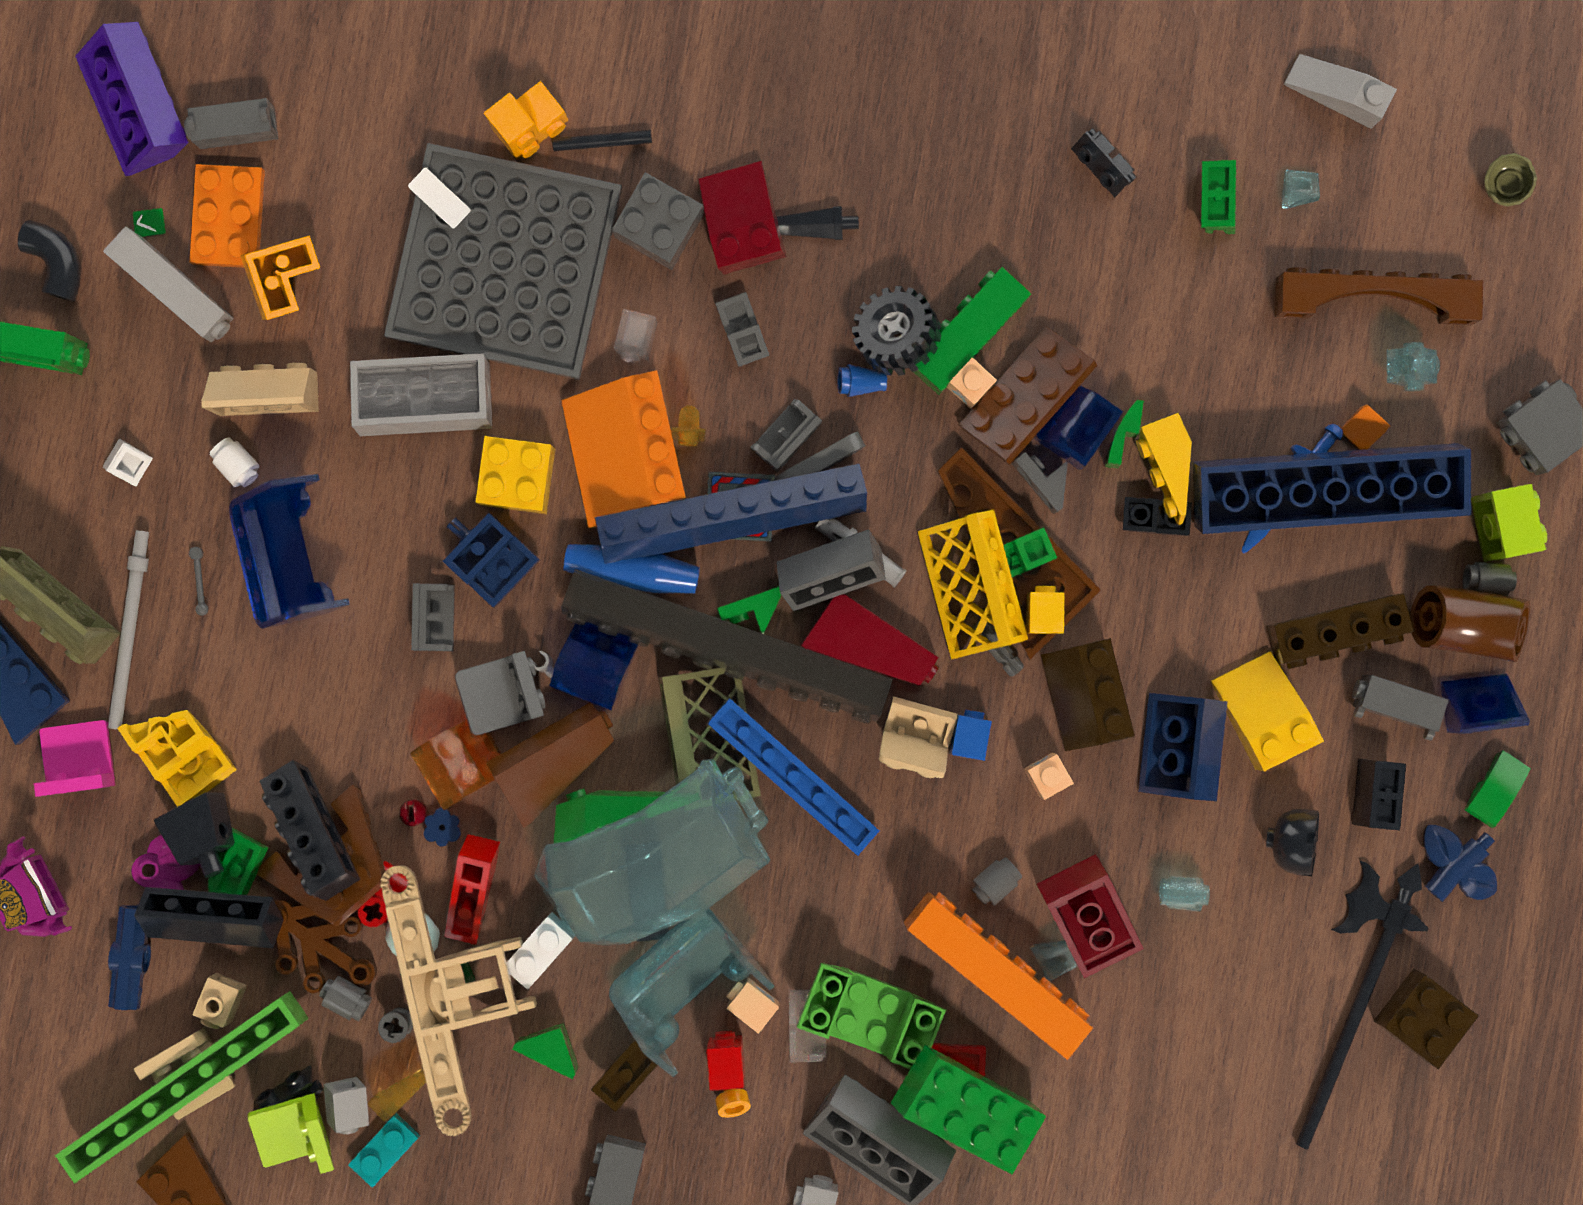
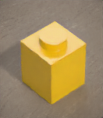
M1035 586V592L1027 593L1026 633H1064V593H1056V586Z

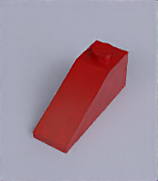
M471 834L467 835L457 858L444 937L474 945L477 944L496 869L500 847L499 841Z

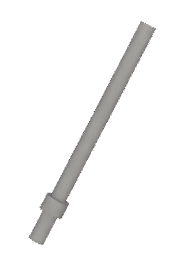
M135 531L132 556H128L127 569L130 570L108 721V728L117 729L122 725L143 573L147 572L149 559L146 558L149 532Z

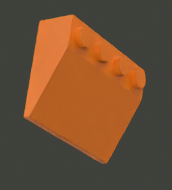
M657 370L624 377L561 400L589 528L597 526L595 517L686 499Z

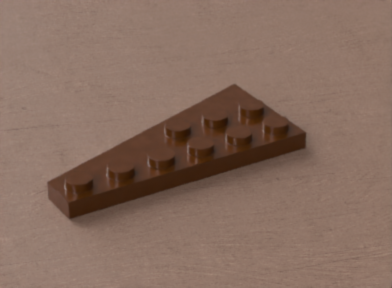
M962 447L937 471L959 518H964L974 513L994 510L1003 545L1041 529ZM963 525L969 539H971L968 525ZM1050 537L1049 540L1057 559L1012 577L1025 629L1027 593L1035 592V586H1056V593H1064V626L1101 591ZM1027 633L1028 640L1020 643L1028 660L1033 658L1056 634Z

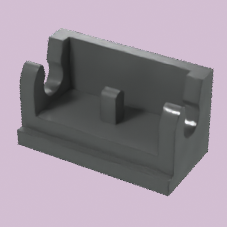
M794 399L750 449L778 473L822 424V420L801 401Z
M413 583L411 650L454 651L455 585Z

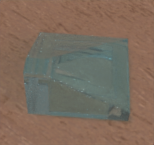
M1295 170L1285 171L1282 208L1289 209L1319 201V173Z
M1065 940L1034 944L1030 947L1046 979L1049 981L1077 967Z

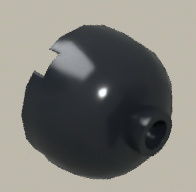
M1294 809L1280 816L1275 828H1268L1266 848H1273L1275 862L1286 872L1300 876H1313L1316 842H1318L1319 811Z

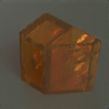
M467 719L429 739L410 753L443 810L450 808L494 782L495 778L486 763L501 754L489 732L481 735H473L470 732Z

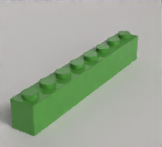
M290 991L60 1151L55 1157L75 1184L309 1019V1017Z

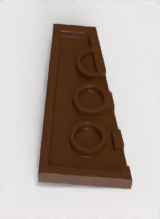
M189 1132L177 1141L136 1182L158 1205H227L224 1201L225 1196L222 1190L215 1185L208 1172L209 1167L204 1158H200Z

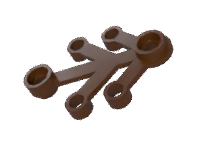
M274 900L284 919L276 940L279 957L275 965L279 973L287 975L298 967V959L292 954L289 935L291 933L300 939L307 974L304 978L303 986L307 992L317 993L322 990L326 983L325 976L320 970L317 952L346 970L350 981L357 986H366L376 978L377 967L371 959L360 958L355 960L325 939L340 935L347 937L357 936L363 930V923L359 917L350 916L339 926L326 924L308 928L298 920L315 915L319 918L322 917L304 905L293 907L285 900ZM352 920L357 923L358 929L356 932H350L347 929L348 921ZM283 958H289L292 961L291 969H285L282 966ZM358 967L366 970L367 975L365 979H360L356 976V969ZM314 976L319 979L320 986L318 988H313L310 985L309 980L311 977Z

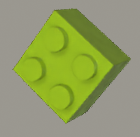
M1532 484L1471 497V505L1484 562L1546 550L1547 532L1545 526L1540 523L1538 515L1540 499L1538 493L1533 490Z

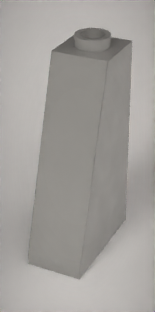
M125 226L104 249L103 252L206 340L212 343L215 339H221L229 331V323L234 318L147 240Z

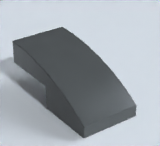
M747 292L715 302L738 367L770 356Z

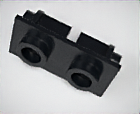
M1094 128L1089 132L1086 131L1071 148L1079 160L1089 168L1101 185L1114 198L1137 178L1133 173L1135 169L1129 165L1120 153L1113 159L1109 156L1115 148L1101 131L1096 132Z
M310 1065L302 1071L297 1070L291 1073L283 1083L274 1089H267L259 1094L254 1101L253 1111L313 1093L316 1099H318L324 1088L319 1080L312 1082V1066Z

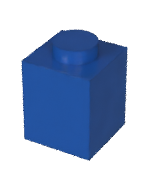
M965 710L964 716L957 715L949 754L985 761L992 721L984 720L985 713Z

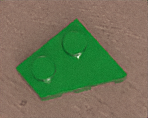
M232 827L235 843L232 847L219 853L224 871L215 876L208 877V892L248 895L269 847Z

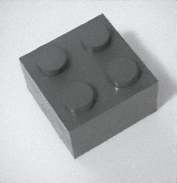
M645 172L612 228V232L616 239L672 270L705 214L704 207L699 202Z

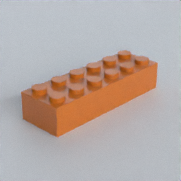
M928 891L904 921L907 930L1068 1060L1093 1029L1087 1021L1090 1015L1070 997L1066 1002L1061 999L1063 993L1044 976L1040 981L1034 977L1037 972L1021 957L1017 955L1014 959L1008 956L1010 950L992 934L988 938L983 936L981 933L984 929L966 913L962 917L955 913L957 909L955 904L942 893L938 892L934 896Z

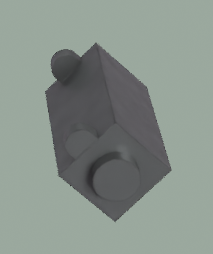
M267 98L187 108L188 117L184 121L186 136L188 140H191L200 149L279 139L275 107Z
M1363 675L1361 680L1358 679L1352 691V698L1355 699L1353 707H1355V717L1362 718L1366 710L1424 729L1423 738L1430 741L1434 738L1435 732H1439L1448 704V699L1374 675Z

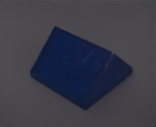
M1507 673L1441 682L1442 698L1448 699L1445 710L1447 733L1466 734L1528 726L1530 724V719Z

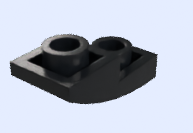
M1125 497L1123 531L1190 536L1192 502H1187L1183 524L1178 526L1175 518H1169L1162 500Z

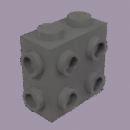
M1561 379L1552 383L1544 380L1529 391L1531 394L1529 399L1523 403L1517 400L1502 411L1505 417L1497 422L1501 429L1500 435L1508 445L1516 448L1521 455L1520 461L1529 472H1534L1536 476L1548 473L1583 447V408L1576 400L1577 394L1569 384L1563 383Z

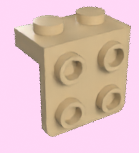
M893 696L883 729L879 761L893 769L904 768L918 772V774L926 778H943L946 772L948 747L958 714Z

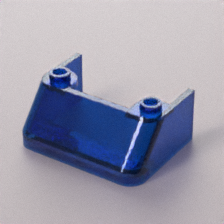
M319 474L269 480L238 496L230 503L229 515L253 616L256 624L262 629L324 615L350 605L349 598L334 601L331 588L327 587L324 582H314L299 519L306 516L311 505L310 496L305 487L319 481Z

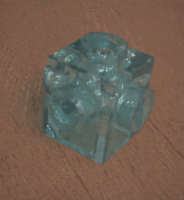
M1421 342L1404 343L1403 348L1387 350V383L1404 386V391H1423L1424 385L1437 384V374L1440 370L1437 350L1424 348V343Z

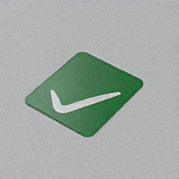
M162 208L133 212L134 230L139 236L165 234Z

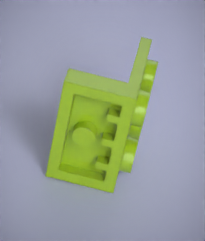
M314 1093L247 1114L263 1167H270L308 1155L310 1162L317 1161L320 1174L334 1170L330 1143Z

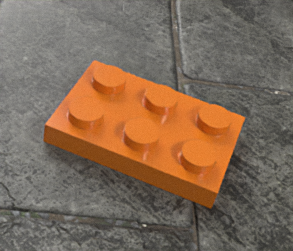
M196 164L190 246L191 264L244 268L240 255L260 250L265 170L263 168Z

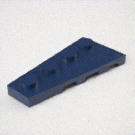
M0 620V716L14 744L20 745L69 703L70 700Z

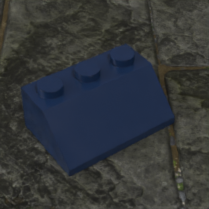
M1149 693L1138 792L1192 800L1217 801L1227 701Z

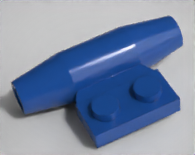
M568 544L563 570L605 585L651 593L695 594L700 567L663 555V553L605 564L601 545Z

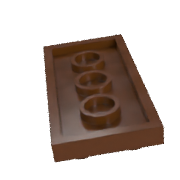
M1045 326L959 423V426L963 431L1010 465L1092 373L1097 364L1090 356Z

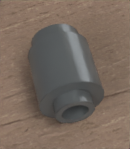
M1475 562L1474 565H1466L1463 573V588L1466 590L1508 596L1510 591L1513 592L1517 584L1516 572H1512V568L1508 564Z
M1004 857L1001 861L995 860L972 880L976 885L972 891L984 905L990 902L995 906L1018 886L1017 882L1022 878V875L1012 862Z
M337 976L334 981L328 979L319 994V997L323 998L321 1006L349 1021L353 1018L359 1022L372 1001V997L366 994L367 991L340 976Z

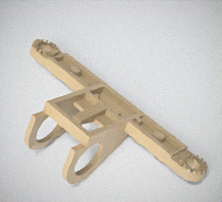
M396 865L387 869L381 878V888L437 1127L443 1134L457 1136L468 1128L472 1119V1113L452 1030L535 1008L537 1001L535 996H528L519 1000L515 999L504 952L521 948L523 945L521 937L483 944L435 959L416 876L409 867ZM400 873L408 879V886L404 892H395L391 889L389 880L393 874ZM496 955L507 1002L472 1011L469 996L497 989L498 984L496 976L466 983L461 963ZM455 1108L461 1111L463 1114L461 1125L453 1127L446 1123L444 1114L449 1109Z

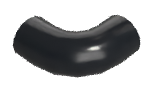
M32 220L25 221L19 231L18 248L21 252L37 256L45 262L47 273L42 292L75 302L80 288L82 271L76 248L62 232L43 223Z

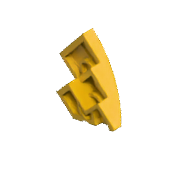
M188 710L175 712L167 717L149 718L147 722L134 725L124 724L117 728L132 751L140 756L155 780L163 785L177 807L210 791L237 770L213 737Z

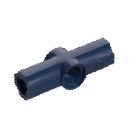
M138 905L119 906L116 941L112 943L109 951L108 967L112 971L108 1007L116 1010H137L140 1008L143 978L150 965L151 946L147 944L148 937L134 916Z

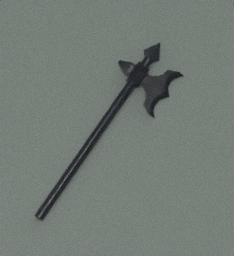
M1360 861L1363 869L1362 883L1356 890L1345 895L1349 905L1348 917L1344 923L1331 929L1340 934L1357 933L1363 924L1374 919L1383 920L1381 926L1384 927L1297 1139L1296 1145L1308 1150L1396 934L1402 935L1404 929L1408 931H1428L1429 929L1416 915L1411 914L1413 907L1409 906L1413 893L1422 890L1419 863L1397 878L1401 888L1396 900L1391 899L1389 904L1384 901L1379 892L1380 876L1368 863Z

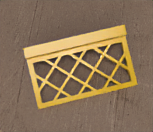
M994 510L974 513L964 518L917 531L951 659L1028 640ZM966 524L971 536L968 545L956 538L961 526ZM937 533L946 539L941 553L933 549L930 535ZM952 545L964 552L959 565H956L947 558ZM970 557L978 562L980 571L976 578L965 571ZM943 565L955 572L949 585L944 583L940 576ZM961 577L973 584L967 598L955 590ZM979 589L986 593L988 605L985 610L973 603ZM952 597L963 604L958 617L951 614L948 604ZM969 610H972L981 617L976 630L964 623ZM987 622L995 627L998 641L991 642L981 635ZM960 629L972 637L967 649L960 650L957 640Z

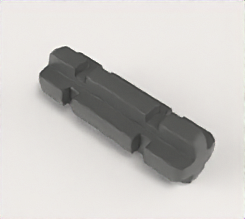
M979 621L972 626L974 630H976ZM987 622L981 635L991 642L998 641L996 632L992 630L993 626ZM1009 646L988 650L998 663L1004 665L1002 668L1009 676H1015L1023 669L1024 664L1017 656L1014 657L1012 655L1013 651Z

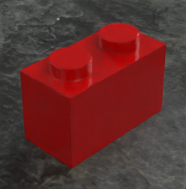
M735 1031L716 1032L715 1037L709 1038L707 1045L710 1091L744 1088L742 1035L735 1036Z

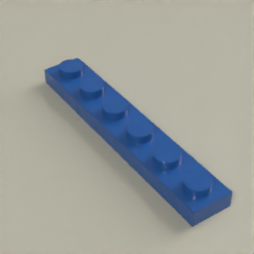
M730 698L707 722L710 727L857 856L880 831Z

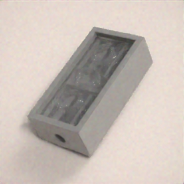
M484 353L350 361L352 427L359 436L492 429L490 364Z

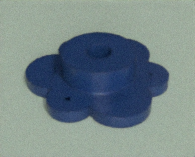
M446 808L437 809L434 815H429L425 818V824L428 826L424 830L425 839L429 842L436 841L440 847L446 846L448 841L454 842L458 840L461 836V831L457 827L460 822L459 817L451 815L450 811ZM441 824L445 825V830L440 828Z

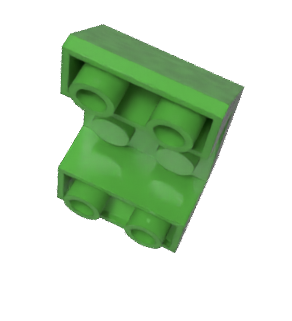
M820 963L796 1027L826 1039L833 1036L885 1055L890 1062L911 1069L924 1045L926 1044L932 1048L946 1009L908 990L857 971Z

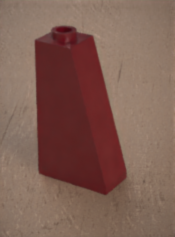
M845 594L832 599L801 645V647L808 651L915 685H921L923 681L929 684L939 669V666L935 664L939 657Z

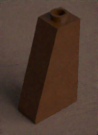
M589 702L486 763L523 828L533 822L614 741L608 730L613 727V724L604 709L598 712L594 705Z

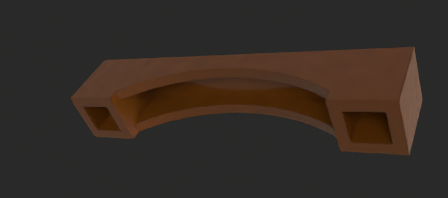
M1292 267L1287 268L1286 272H1283L1276 278L1275 317L1308 319L1316 313V307L1327 302L1351 296L1376 295L1397 298L1421 306L1439 317V324L1472 326L1482 320L1484 280H1472V275L1457 274L1452 275L1451 279L1439 278L1437 273H1421L1418 277H1406L1405 272L1393 271L1385 273V276H1373V271L1356 270L1352 272V275L1340 274L1338 269H1321L1319 273H1307L1306 268Z

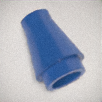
M848 364L847 367H840L838 370L839 394H846L847 397L877 391H886L887 375L883 371L878 372Z

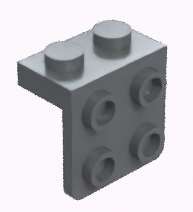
M525 651L460 670L455 674V682L470 732L473 735H481L544 715L542 710L545 708L544 696L540 689L536 690L533 677L536 675L535 666L531 657H526Z

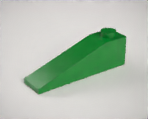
M585 788L566 794V802L556 805L554 845L556 849L595 837L598 834L611 830V828L615 827V829L637 822L641 818H650L682 807L700 799L698 792L597 790L586 794Z

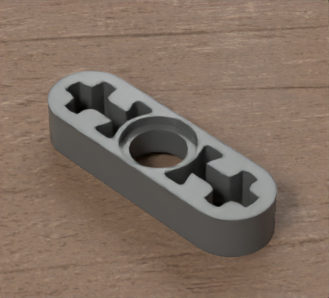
M857 431L787 469L774 479L776 481L825 471L862 450L866 445Z

